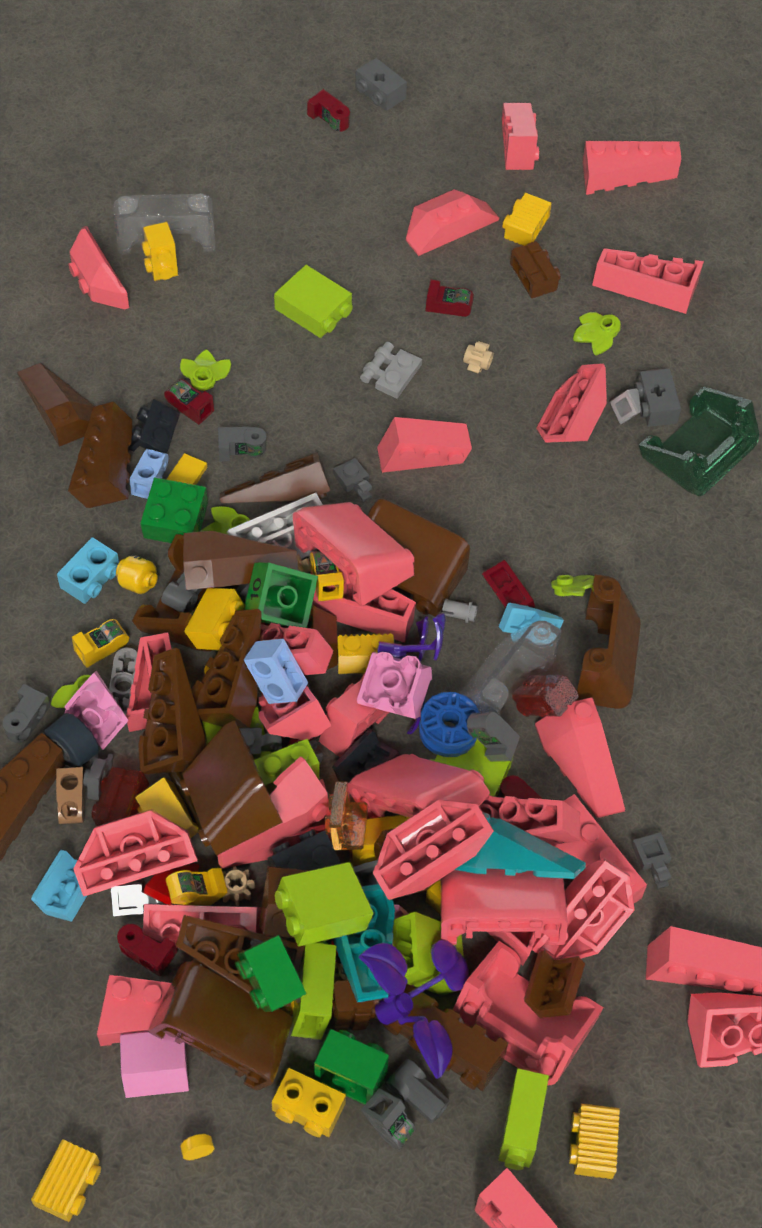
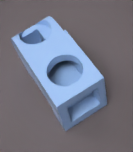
M151 449L144 451L130 477L131 495L148 499L154 477L162 479L169 460L168 454Z

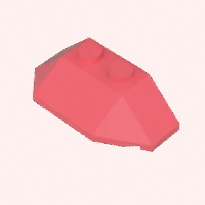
M454 189L414 207L406 241L415 253L420 256L499 221V217L487 202Z
M87 226L82 227L70 250L71 263H68L72 276L79 278L78 283L82 293H87L91 301L124 310L129 308L125 288L98 246Z
M604 364L582 365L577 370L578 373L570 377L555 392L536 428L545 443L588 441L607 404L606 367Z
M437 800L387 833L373 874L389 900L424 890L476 856L494 830L477 804Z
M151 809L95 827L73 869L84 897L196 862L198 858L188 831Z
M605 858L587 865L565 890L568 922L565 945H549L548 936L541 933V938L536 939L532 950L537 954L539 951L545 950L554 960L578 956L582 959L598 954L634 911L629 874Z

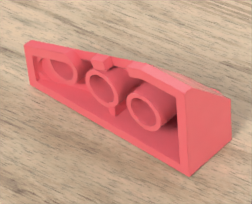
M719 992L691 994L688 1027L697 1065L700 1068L729 1066L737 1063V1056L750 1051L754 1055L762 1053V996Z

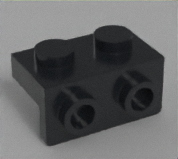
M155 399L147 406L142 405L136 416V419L139 420L138 424L132 429V441L129 450L134 452L140 446L144 449L167 454L180 413Z
M368 729L337 760L332 768L340 785L347 788V784L354 776L400 756V753L379 742L375 732Z
M315 828L300 835L301 842L291 847L289 842H285L273 848L274 855L267 858L269 863H272L275 867L310 871L341 863L326 831L317 833Z

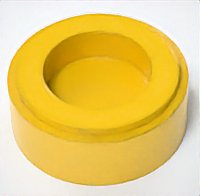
M207 1134L193 1135L185 1139L180 1145L185 1160L205 1157L214 1151L212 1138Z

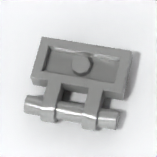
M385 342L382 347L376 350L374 359L365 365L360 379L364 383H369L372 378L376 379L375 389L398 399L421 367L422 359L402 349L395 356L391 354L394 348L393 344ZM382 363L388 364L385 371L379 369Z

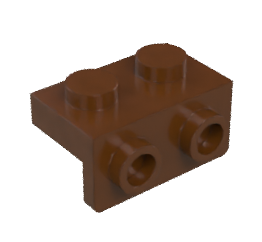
M545 950L538 952L524 1002L539 1018L571 1014L585 966L583 960L579 956L554 960Z

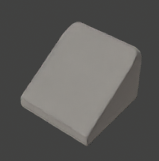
M637 388L629 389L610 401L620 424L625 423L641 412Z

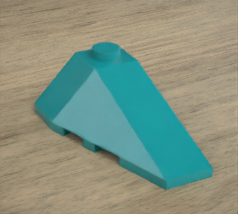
M483 813L494 832L476 856L455 870L486 874L487 868L505 869V875L515 876L516 873L533 871V875L536 877L574 879L586 868V863L502 819L492 818L489 814Z
M379 884L362 887L374 913L367 929L332 938L357 1003L388 998L389 995L376 981L368 966L358 958L362 952L376 944L388 943L392 945L395 907L393 900H389Z

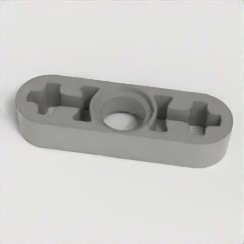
M122 648L115 654L109 691L118 705L119 700H123V712L125 715L129 707L131 687L129 690L121 692L116 689V685L121 681L133 684L137 651L132 648ZM126 658H131L128 672H124L123 662H125Z

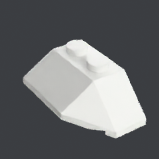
M314 493L231 528L227 531V534L297 550V555L299 554L301 559L309 557L311 552H317V548L303 553L296 547L293 513L303 507L323 504L318 495Z

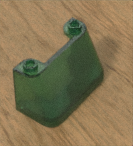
M708 387L701 388L691 398L689 406L692 417L664 443H662L658 436L650 435L639 444L643 459L687 492L696 496L706 494L754 449L759 440V429L752 400Z

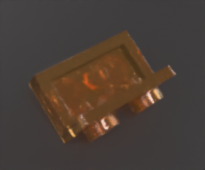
M347 781L335 782L334 794H329L328 807L331 815H326L325 818L326 833H331L334 850H362L364 848L368 803L350 802Z

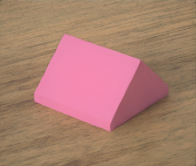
M148 1031L120 1034L121 1077L125 1097L189 1091L185 1042L178 1044L174 1042L176 1037H171L166 1033L163 1039L154 1036Z

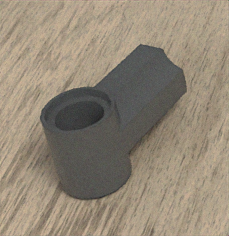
M183 572L177 582L172 581L168 584L163 592L161 601L180 613H190L195 607L198 594L202 589L186 590L185 574Z
M406 1059L384 1082L387 1089L402 1102L407 1101L431 1124L440 1117L450 1104V1100L428 1082L424 1072L409 1059Z

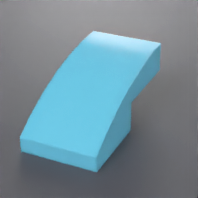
M508 603L499 628L503 632L527 635L531 641L554 644L564 620L562 617L539 609Z

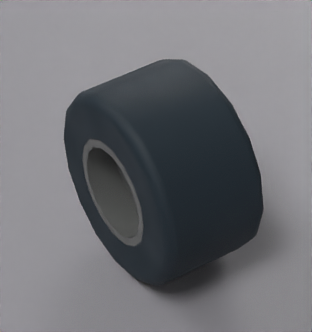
M65 713L45 730V736L62 749L65 763L71 768L83 766L99 752L98 743L92 732L73 714Z

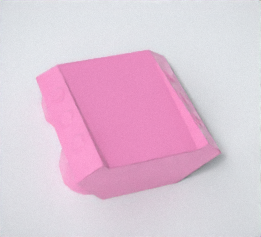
M372 652L358 694L357 704L416 719L421 715L430 680H432L431 667L422 665L415 656H406L399 659L387 652Z
M97 670L65 705L66 710L64 714H73L79 718L92 732L98 746L103 750L129 721Z

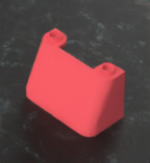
M343 502L303 507L293 513L296 547L303 553L317 548L343 571L344 582L347 585L353 584L357 592L353 595V599L361 607L414 575V557L410 550L404 549L364 514L357 504Z
M402 754L354 776L347 784L349 793L367 819L384 817L386 811L412 818L437 800L477 804L480 807L490 794L484 784V778L479 772L427 760L414 754Z
M488 868L486 874L453 870L441 878V940H447L453 945H457V937L466 933V938H472L473 932H534L535 938H541V933L547 935L549 945H565L568 922L563 878L536 877L533 875V871L516 873L515 876L505 875V869Z
M498 941L466 980L453 1011L460 1014L465 1025L474 1027L477 1024L486 1029V1035L489 1039L496 1042L500 1037L507 1041L509 1044L505 1055L506 1061L519 1069L549 1075L547 1085H553L564 1073L604 1007L587 997L578 996L575 997L570 1015L539 1018L524 1002L529 981L517 974L521 965L518 954L510 947Z

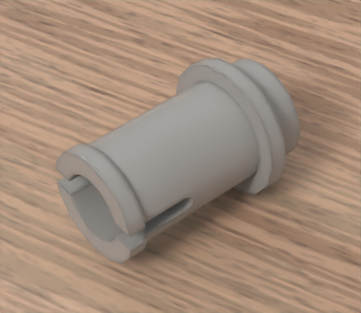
M445 599L442 613H445V616L463 619L465 623H469V621H475L478 606L473 605V602L466 604Z

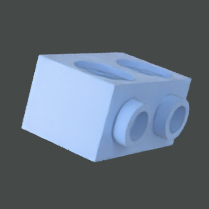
M284 638L256 641L244 658L247 668L268 704L297 702L308 684Z

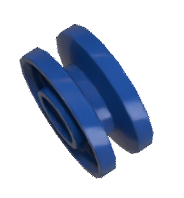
M443 692L432 696L424 704L420 715L419 736L424 746L432 753L443 757H457L467 753L477 740V738H473L469 734L467 729V721L470 714L480 713L476 704L467 696L456 692ZM450 722L453 723L455 726L449 727L446 726L444 723Z

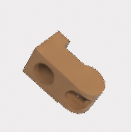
M83 767L56 769V801L58 802L59 824L84 823L86 786L83 785L85 774Z

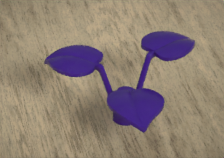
M440 613L432 619L437 632V637L432 644L426 645L429 621L428 616H424L421 621L416 622L420 638L418 645L402 646L400 644L379 641L377 653L387 652L395 658L402 659L406 657V652H419L418 659L421 662L425 650H435L433 660H437L443 644L446 621L445 613ZM420 717L416 718L406 734H412L417 729Z
M437 941L432 946L431 957L434 966L440 974L407 994L403 993L408 982L404 976L407 972V964L400 951L388 943L376 944L366 949L358 958L368 966L376 981L389 994L388 998L380 1000L375 1005L377 1018L385 1025H389L397 1020L400 1025L407 1022H416L413 1025V1033L418 1048L435 1078H440L452 1057L451 1040L444 1027L438 1021L432 1020L428 1022L424 1016H408L413 1009L411 998L445 979L452 991L463 989L466 980L469 978V969L464 957L449 941Z

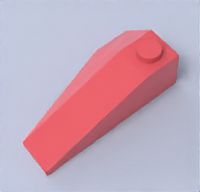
M307 686L297 702L268 704L261 692V697H259V704L261 706L259 719L269 734L309 740L312 737L321 735L325 729L331 726L318 700Z
M593 698L566 703L536 722L535 727L544 751L549 757H552L560 767L562 774L565 777L567 776L575 786L577 793L595 816L600 818L625 812L606 737Z
M299 757L273 782L277 787L270 796L283 823L219 854L218 863L222 868L310 827L315 821L318 822L325 817L328 811V793L304 758Z
M144 904L143 934L159 942H162L164 937L176 944L183 915L263 934L259 927L262 907Z

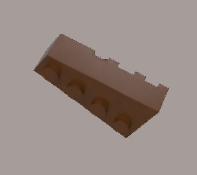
M114 401L93 407L68 488V492L86 508L126 500L129 497L126 483L129 482L130 474L126 470L127 463L131 459L128 446L131 445L132 419Z
M43 733L37 736L0 770V861L7 853L6 850L12 841H15L20 834L21 828L29 816H32L36 810L37 804L43 795L48 792L55 782L56 769L64 768L66 765L62 749Z
M406 984V988L403 993L408 994L415 988L410 986L409 984ZM422 992L411 998L413 1009L408 1016H424L428 1022L436 1020L449 1035L452 1043V1057L445 1071L453 1070L461 1076L460 1080L464 1085L473 1090L477 1087L483 1092L503 1064L509 1043L500 1037L496 1042L489 1039L486 1035L487 1030L477 1024L474 1027L465 1025L460 1014L452 1009L441 1011L438 1009L439 1004L437 1001ZM397 1020L389 1025L383 1024L390 1033L394 1035L400 1033L409 1040V1045L421 1053L413 1033V1025L416 1022H407L400 1025Z

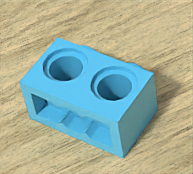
M92 537L57 573L60 588L86 604L90 598L98 596L102 586L108 579L111 580L116 576V568L119 564L118 554Z

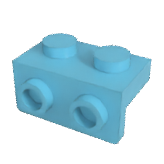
M65 850L59 851L32 895L31 900L45 914L72 922L87 896L83 897L73 869L78 860H75Z

